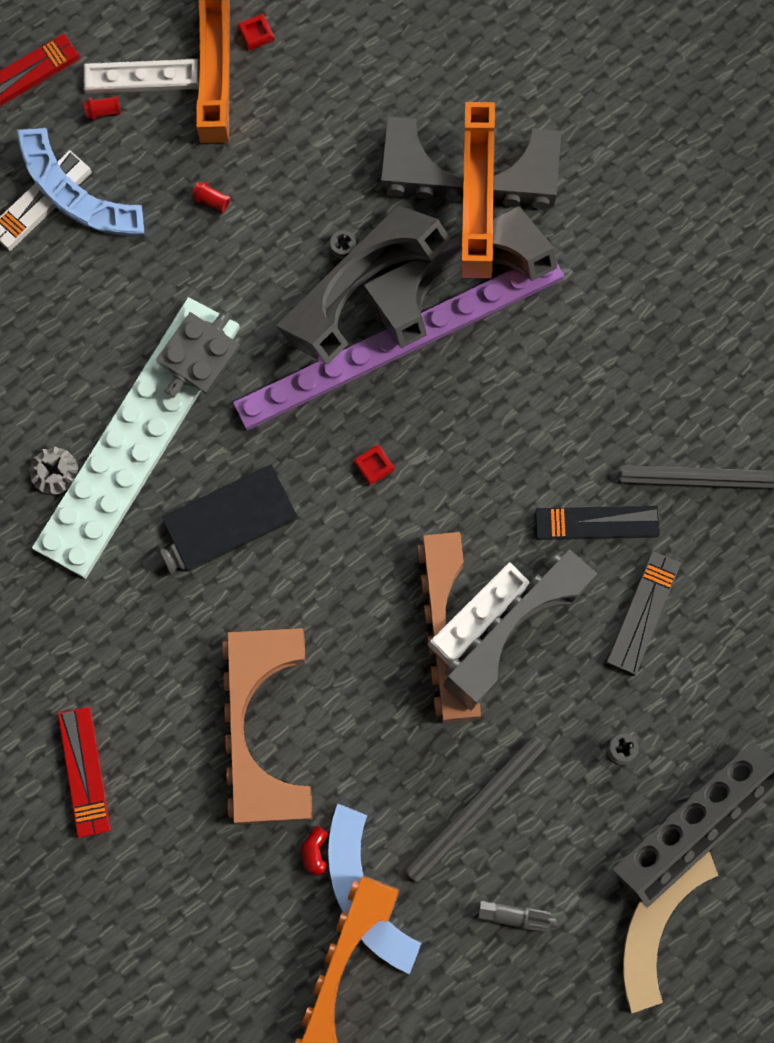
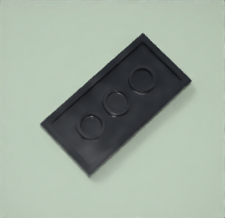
M271 464L162 516L189 572L297 520L298 516Z

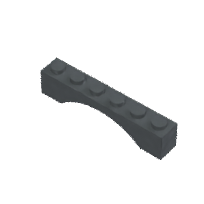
M570 549L563 557L557 554L546 566V569L549 571L543 578L538 574L526 587L529 592L523 598L518 595L508 605L506 609L509 613L503 619L499 616L496 617L486 630L489 634L483 640L477 637L466 649L469 655L462 662L456 659L445 671L448 677L443 686L470 711L479 704L498 681V664L501 651L511 632L525 619L540 611L557 606L571 605L596 577L597 573Z

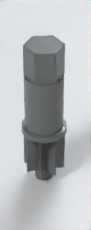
M483 901L480 904L478 920L549 933V928H556L557 919L551 918V912Z

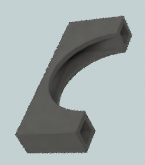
M388 116L381 191L387 192L388 195L393 197L411 194L416 195L420 199H431L434 196L445 197L446 200L451 202L461 201L463 199L464 178L445 172L429 159L418 138L417 119ZM532 128L530 142L522 157L506 171L493 176L494 202H503L504 205L509 207L519 206L520 204H529L536 209H546L549 206L554 207L557 196L561 131Z
M398 205L276 327L292 347L328 365L348 345V342L338 330V319L344 304L351 294L368 278L393 264L414 259L432 261L452 240L438 219Z
M520 206L493 219L492 263L512 267L523 273L531 281L557 269L554 247ZM462 235L453 239L432 261L414 259L364 285L370 305L400 348L427 336L423 317L420 313L422 302L435 282L447 273L462 267Z

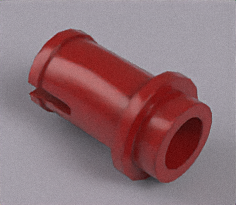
M118 96L98 100L89 98V101L84 102L87 119L93 118V121H96L97 117L121 114Z
M198 182L192 192V198L195 199L197 204L202 202L218 210L220 213L226 211L231 201L230 196H226L209 187L207 182Z

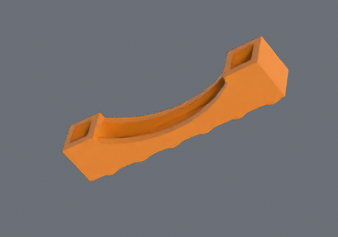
M199 0L200 78L196 127L200 143H229L230 0Z
M465 102L462 278H492L495 102Z
M362 876L360 882L354 880L347 898L353 901L349 913L342 912L336 928L337 931L341 932L337 945L331 943L325 958V962L330 964L326 976L320 974L313 994L319 995L314 1008L308 1007L302 1022V1026L307 1027L303 1040L297 1038L295 1043H338L335 1031V1003L338 986L346 963L359 941L379 921L386 923L389 921L400 889L366 876Z

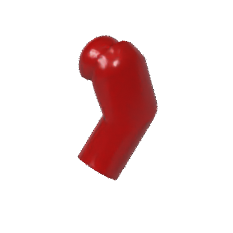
M319 826L314 828L301 847L303 867L308 873H312L315 876L323 874L326 870V862L321 859L320 847L329 836Z

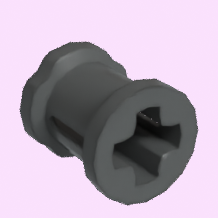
M618 734L609 742L606 750L607 756L612 762H616L619 765L627 764L636 757L639 746L636 739L630 734ZM619 742L623 746H629L630 750L626 752V757L623 753L617 754L615 750L619 746Z

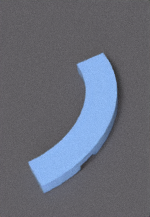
M46 128L17 130L19 146L26 167L37 187L55 207L71 219L101 232L121 236H144L142 205L117 204L106 200L102 201L89 195L67 177L58 165L49 144Z
M337 804L329 835V870L338 903L343 912L349 913L353 902L347 899L354 880L360 882L363 876L361 839L367 815ZM379 921L361 939L380 958L408 974L411 972L421 945L420 942L399 931L389 921L387 923Z

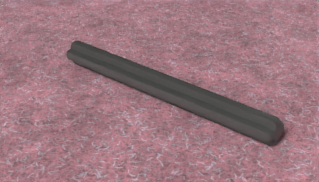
M621 465L619 468V481L621 483L774 489V471Z
M533 736L406 869L407 875L413 881L419 882L545 749V744L539 738Z

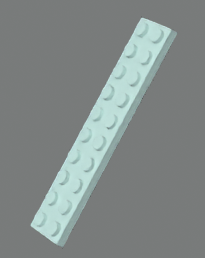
M189 297L32 547L34 551L85 579L201 392L195 387L184 384L175 398L170 397V394L167 395L164 390L174 377L169 370L156 362V358L189 312L211 323L219 315V313ZM230 319L223 328V331L233 339L240 326Z

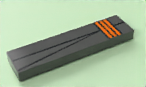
M652 551L606 662L607 665L633 676L637 674L681 562Z

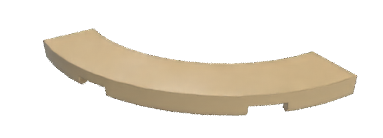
M710 852L704 855L648 908L639 901L633 912L626 933L623 956V982L631 1013L663 1003L658 987L656 967L660 937L666 922L680 901L697 886L718 876Z

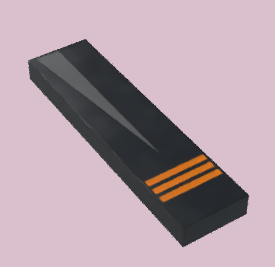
M658 506L536 508L535 510L537 540L658 538L660 536Z

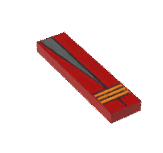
M65 34L58 36L0 71V107L80 60L78 52Z
M85 707L58 713L78 838L111 832L91 708Z

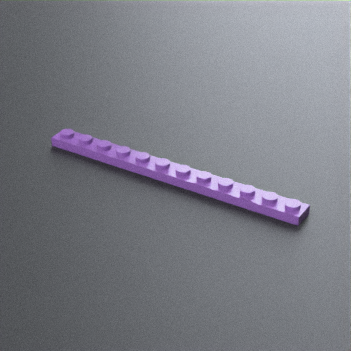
M558 263L557 269L534 281H531L516 269L510 270L422 312L421 315L427 336L403 348L399 347L388 329L342 350L328 365L319 361L233 402L246 430L252 429L564 280V274Z

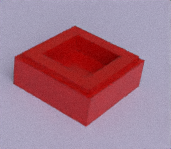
M264 14L238 23V28L249 51L275 41Z
M379 444L353 460V463L369 486L395 471V467Z

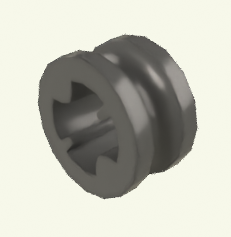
M347 230L335 232L330 239L332 254L336 258L344 259L356 247L355 236ZM339 240L349 241L347 250H343L342 247L340 250L337 249Z
M172 544L169 550L164 548L160 550L171 574H175L177 568L185 569L175 544Z

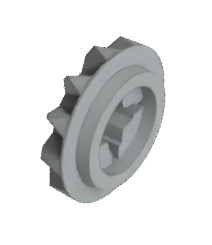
M55 446L47 450L42 449L40 454L33 457V462L29 468L31 481L43 493L51 495L63 493L70 488L78 475L77 462L67 450ZM56 463H59L57 468L63 476L52 474L50 477H47L49 472L44 464L54 466Z

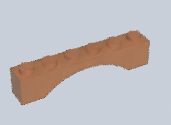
M460 532L424 535L423 545H418L419 564L425 563L426 575H421L422 593L429 594L430 605H424L426 624L432 623L433 635L427 636L428 643L446 626L447 598L454 580L463 568L464 560ZM428 646L429 654H435L436 666H431L432 685L439 686L440 697H434L436 716H442V723L480 720V702L470 711L443 686L448 677L445 671L449 666Z

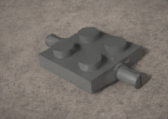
M222 309L215 321L211 323L189 312L156 358V362L169 370L174 377L164 390L167 395L170 394V397L175 398L184 384L195 387L205 395L208 394L240 348V344L227 336L223 331V328L232 318L230 313L227 312L226 314V311Z

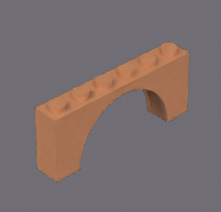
M303 628L228 632V641H223V659L229 660V672H224V690L230 691V703H225V721L231 722V735H226V753L232 754V766H227L228 786L233 785V798H228L229 818L234 817V823L237 825L313 820L311 787L288 784L268 775L253 760L244 737L246 709L258 687L267 678L282 669L306 664Z

